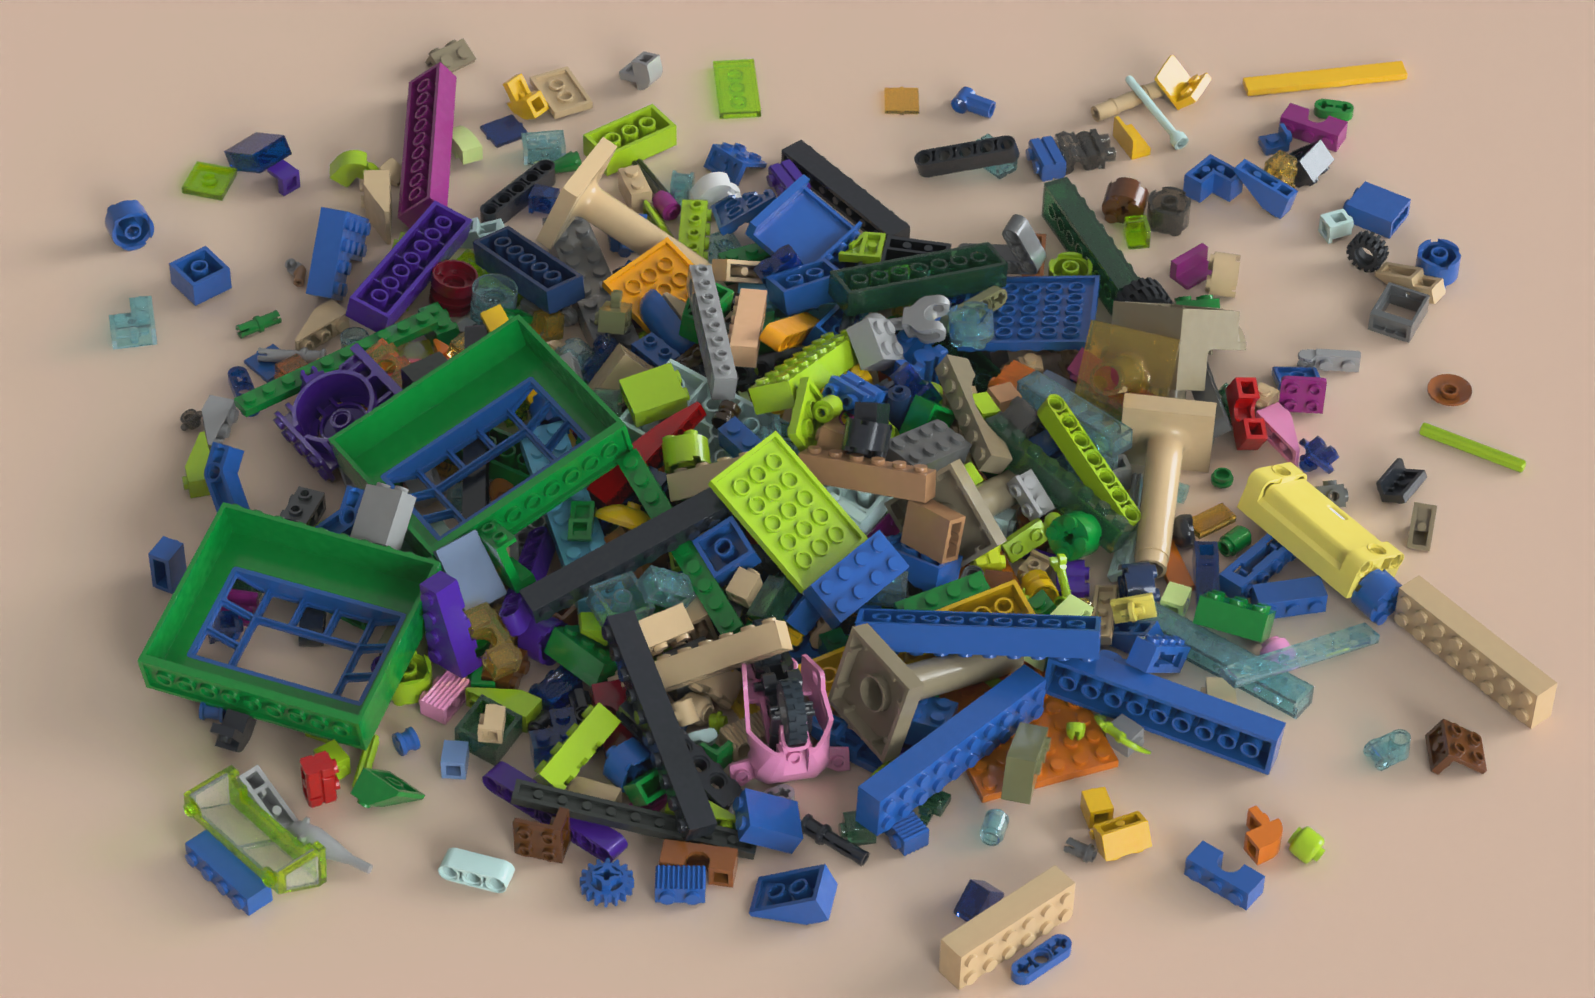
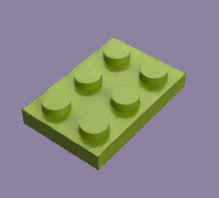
M809 377L800 378L799 387L796 389L795 404L792 407L790 425L787 428V435L799 452L807 449L808 446H817L818 441L815 440L818 428L824 425V423L815 419L812 411L814 404L824 397Z

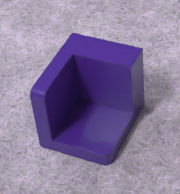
M284 159L267 168V172L278 179V190L281 195L286 196L300 187L299 170Z

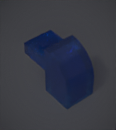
M909 362L902 364L890 376L895 385L908 387L913 398L915 395L938 403L943 399L930 381L922 380Z

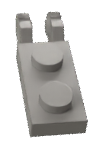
M1302 349L1298 353L1299 361L1297 362V367H1315L1317 370L1359 372L1361 352L1333 349Z

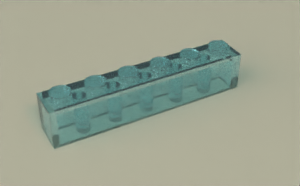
M1036 370L1017 381V391L1022 396L1021 403L1036 412L1049 395L1056 394L1062 397L1096 448L1113 459L1132 448V428Z

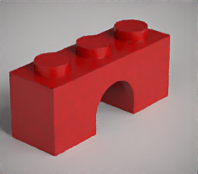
M1235 377L1225 388L1236 448L1237 450H1258L1267 441L1268 436L1264 418H1255V404L1260 398L1256 377Z

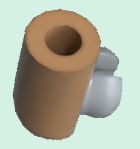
M292 258L288 259L285 262V267L294 276V285L297 287L303 286L306 277L305 266Z

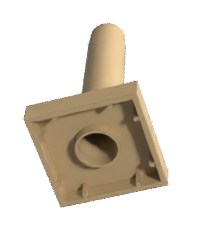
M604 137L563 186L536 241L551 249L576 217H581L638 255H642L668 237L694 265L704 264L712 266L708 260L598 186L618 147Z
M1125 393L1119 455L1126 454L1130 464L1145 466L1140 502L1141 519L1138 522L1134 554L1135 563L1148 561L1150 565L1155 564L1157 578H1161L1167 572L1170 558L1181 470L1209 473L1217 403Z

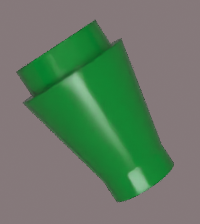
M570 151L553 161L555 164V174L576 171L582 164L577 151L573 153Z

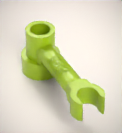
M1064 553L1057 554V557H1050L1049 559L1050 565L1057 573L1062 596L1056 597L1053 601L1056 607L1071 594L1066 574L1067 557Z

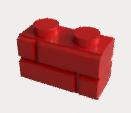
M326 751L316 753L314 756L309 755L300 758L302 789L308 806L314 808L322 805V803L327 804L336 801L340 783L337 775H335L339 773L335 758L331 759Z

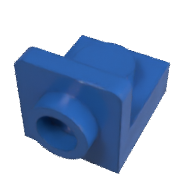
M1284 123L1279 124L1278 133L1258 137V144L1265 156L1288 152L1290 142H1292V133L1286 128Z

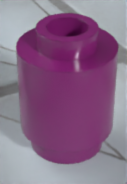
M663 190L654 194L652 198L653 207L663 219L670 221L677 218L681 212V206L669 192Z

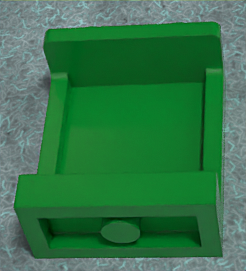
M495 520L486 523L477 531L504 584L515 593H519L523 588L536 582L533 573L512 556L510 557L506 550L508 546L517 541L512 533Z

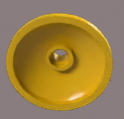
M628 501L627 505L612 504L600 508L594 515L599 519L629 529H634L651 519L647 512L640 510L642 505Z

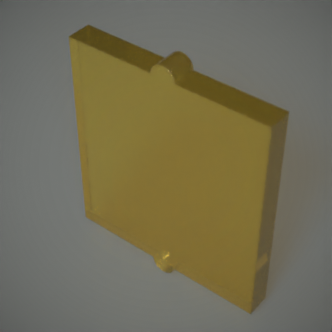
M902 86L899 88H884L885 114H919L918 88H903Z

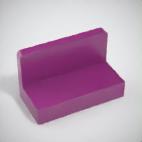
M1201 243L1171 260L1169 277L1186 290L1206 280L1207 275L1212 273V270H1208V246Z

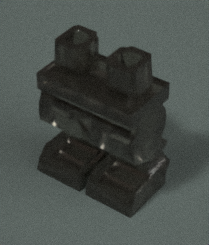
M1090 129V132L1082 131L1076 135L1074 132L1067 133L1065 131L1055 134L1054 141L1066 161V175L1074 171L1076 162H1080L1085 171L1096 168L1105 169L1106 162L1115 161L1116 150L1114 147H1110L1109 135H1099L1096 129Z

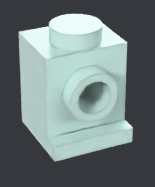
M1344 209L1335 210L1320 215L1318 231L1326 242L1330 244L1333 239L1351 235L1354 221Z

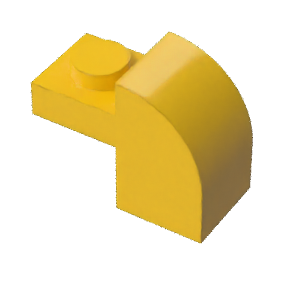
M522 73L516 74L503 83L510 98L507 105L517 116L525 120L536 119L549 109L541 90L530 92Z

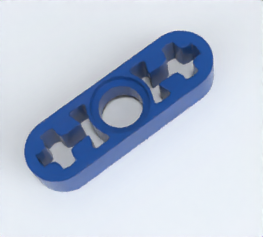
M1063 934L1054 935L1016 960L1011 966L1012 981L1018 985H1027L1067 959L1071 954V939ZM1038 956L1046 957L1048 961L1045 963H1038L1037 961H1035V958Z

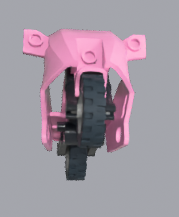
M768 618L753 620L752 625H755V627L762 625L761 621ZM789 651L749 665L742 663L740 668L743 677L746 736L750 751L748 752L747 759L729 764V776L731 779L736 780L740 786L745 785L753 778L765 784H775L815 778L826 768L837 772L850 770L849 748L830 746V731L834 718L826 693L825 674L821 667L807 654H803L800 673V670L797 669L798 663L791 657ZM804 696H808V702H804ZM756 703V706L759 705L764 734L768 746L751 731L749 704ZM816 715L824 733L817 746L813 748L810 737L812 717Z

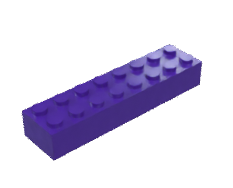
M434 201L350 296L345 316L375 332L393 325L431 282L433 268L436 264L449 260L467 240L472 220Z

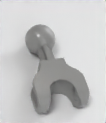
M943 295L924 296L914 305L905 307L903 317L889 320L893 323L895 331L904 329L908 338H918L920 342L925 344L940 342L945 339L946 328L940 321L935 319L948 314L950 301ZM870 313L863 318V320L866 318L886 319L879 313Z

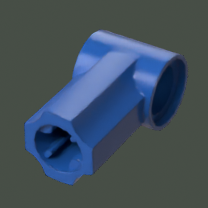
M962 87L951 101V106L956 112L961 114L969 111L991 118L996 108V102L976 95L975 91L970 87Z

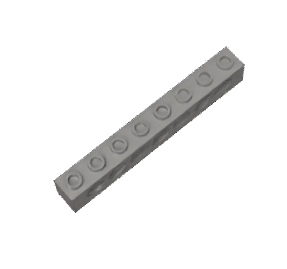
M704 264L689 265L686 288L711 399L734 400L738 377L712 266Z

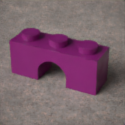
M1290 103L1280 116L1279 124L1284 123L1286 128L1291 131L1292 138L1310 144L1321 139L1328 150L1337 152L1346 139L1348 122L1332 116H1328L1323 122H1312L1308 119V108Z

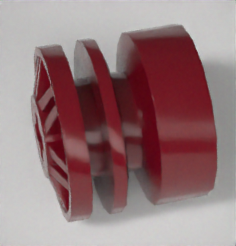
M444 260L436 264L432 272L429 305L438 302L443 309L447 310L449 317H462L469 314L473 310L478 282L477 270L472 265L460 260Z

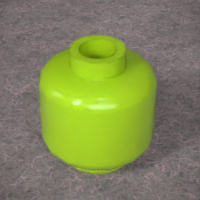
M1309 826L1303 829L1299 827L1288 840L1290 844L1289 851L1303 863H1309L1312 860L1317 862L1326 851L1322 848L1325 843L1324 838Z

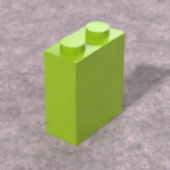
M671 362L619 380L620 393L636 428L670 417L688 407L687 401L690 400L689 392L686 387L682 388L681 375L678 370L674 371Z

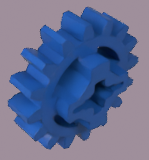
M606 858L604 863L597 859L596 865L589 863L587 864L588 870H582V877H580L581 894L586 895V901L594 899L595 906L600 902L604 903V907H608V904L611 902L614 906H618V900L625 902L626 895H632V888H634L633 871L628 870L627 864L620 866L618 859L614 863H611L609 858Z

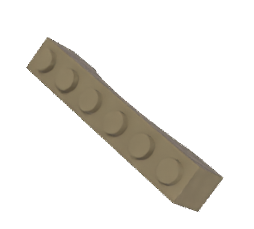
M946 354L934 370L965 440L972 444L970 452L979 471L1001 474L1013 459L1006 443L988 426L976 407L972 394V382L975 377L972 366L967 358Z

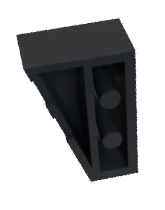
M887 235L880 261V271L887 269L886 267L904 263H907L910 269L920 263L933 272L935 278H946L950 268L952 244Z

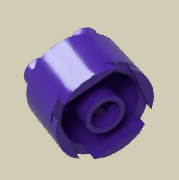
M554 616L537 624L531 618L528 629L518 635V648L528 650V657L540 664L554 665L557 661L544 653V650L554 627H562L568 624Z

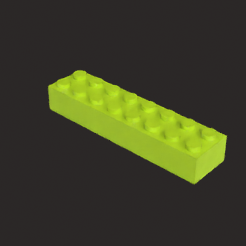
M847 330L840 331L841 334L834 335V332L821 335V339L812 341V345L803 347V351L793 354V358L784 360V364L774 367V371H770L765 374V377L755 380L756 384L748 390L756 415L792 408L795 404L796 389L799 387L800 378L809 377L820 391L828 384L831 376H841L859 363Z

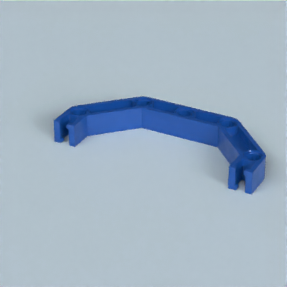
M213 442L205 466L204 477L216 512H218L223 502L238 504L243 508L250 509L238 476L244 451ZM347 485L340 509L315 527H322L330 532L344 533L350 536L365 490Z

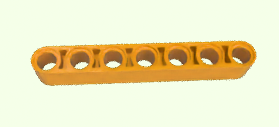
M808 312L769 323L761 333L759 340L776 352H781L802 345L808 334L820 320Z

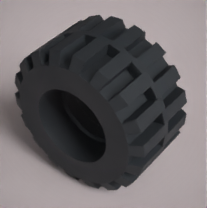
M1149 277L1131 281L1129 285L1123 287L1122 291L1118 292V297L1114 299V301L1173 304V301L1156 279L1152 280Z

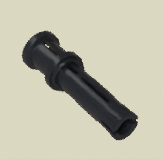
M807 814L802 819V833L813 838L816 844H825L860 866L867 862L870 853L834 833L830 825L821 824L813 819L811 814Z

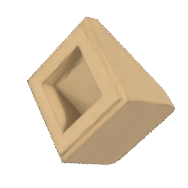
M390 157L379 167V170H390L391 185L397 187L401 182L402 166L394 158Z

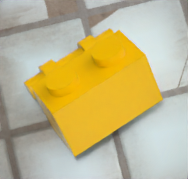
M1139 810L1095 824L1093 829L1089 830L1090 838L1092 840L1095 839L1097 851L1105 861L1118 860L1122 856L1139 853L1146 848L1152 847L1148 820Z

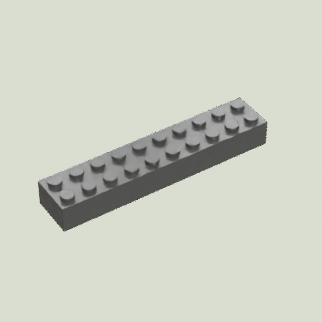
M576 217L548 251L583 275L585 298L571 306L578 314V323L599 371L619 343L631 351V344L639 340L632 320L631 326L624 335L598 332V325L594 323L595 313L599 312V307H602L606 301H611V295L602 287V283L612 274L590 223L581 217ZM542 218L543 225L547 218Z

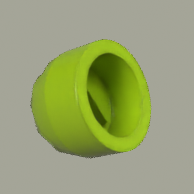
M1081 722L1066 723V733L1071 740L1074 739V736H1076L1077 741L1084 737L1086 724Z

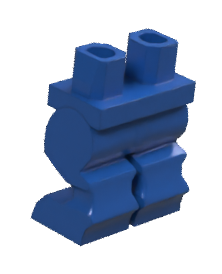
M925 344L922 349L913 352L912 364L901 359L895 361L893 379L900 376L905 386L910 389L913 398L915 395L920 396V387L928 382L940 383L934 369L948 354V350L940 344L935 347Z
M848 370L846 374H842L840 377L831 376L828 384L824 387L822 395L823 397L827 395L838 396L843 402V409L854 415L855 402L882 403L886 393Z

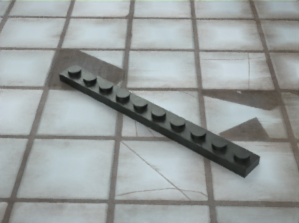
M516 780L511 798V804L553 814H557L560 807L567 808L570 812V818L660 839L737 848L738 857L754 860L757 845L739 841L738 830L717 825L712 835L684 841L682 833H679L676 828L675 815L525 780Z

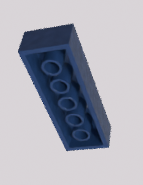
M510 226L472 241L475 264L546 313H556L560 309L573 305L585 298L583 275Z

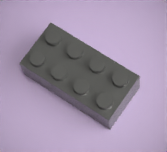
M936 419L891 438L885 461L901 460L905 461L907 465L912 466L924 464L930 469H935L937 472L958 459L964 464L972 444L966 441L962 435L949 428L945 422Z

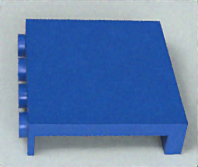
M804 174L751 220L745 232L750 239L787 270L823 258L831 263L836 253L839 254L840 251H844L849 241L852 242L860 235L859 229L862 225L860 221L855 226L850 224L807 188L810 179Z

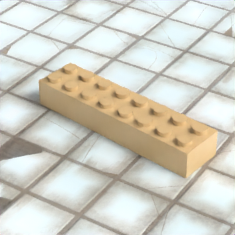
M1420 575L1399 587L1394 621L1400 627H1403L1416 640L1427 646L1434 654H1437L1447 662L1450 667L1456 669L1468 681H1471L1480 688L1484 694L1490 696L1502 708L1509 711L1530 729L1551 716L1557 688L1556 681Z

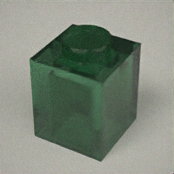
M856 811L843 812L842 823L838 825L841 837L849 840L856 846L876 843L877 836L855 821Z

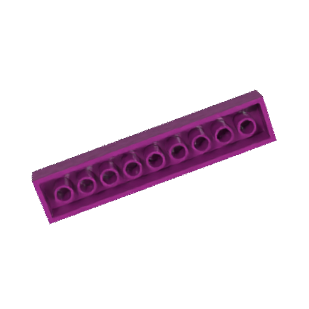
M441 62L411 80L408 86L398 219L409 229L434 201L448 206L457 77Z

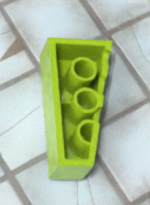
M600 702L594 707L590 704L581 714L584 717L579 725L574 723L565 733L569 737L562 744L558 741L551 749L552 757L547 762L542 760L534 769L537 774L533 780L542 785L565 790L566 785L576 777L581 770L580 768L591 759L596 749L605 742L621 721Z

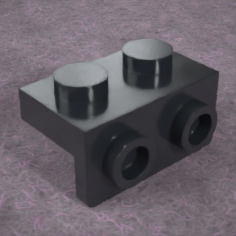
M1397 458L1376 483L1382 502L1406 503L1426 480L1427 475L1425 470L1406 469L1403 459Z

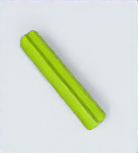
M376 734L373 736L367 750H362L352 789L363 768L372 769L379 745V736Z

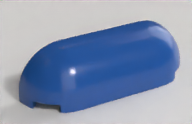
M654 289L647 291L639 305V314L642 321L652 333L662 338L666 344L682 355L695 343L679 336L681 320L664 298Z

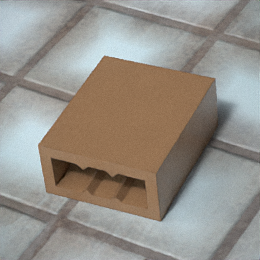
M933 499L926 503L908 500L901 543L941 564L958 560L966 516Z

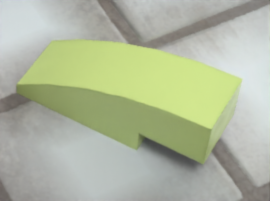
M464 126L453 127L451 151L455 158H459L463 165L482 160V145L475 135Z

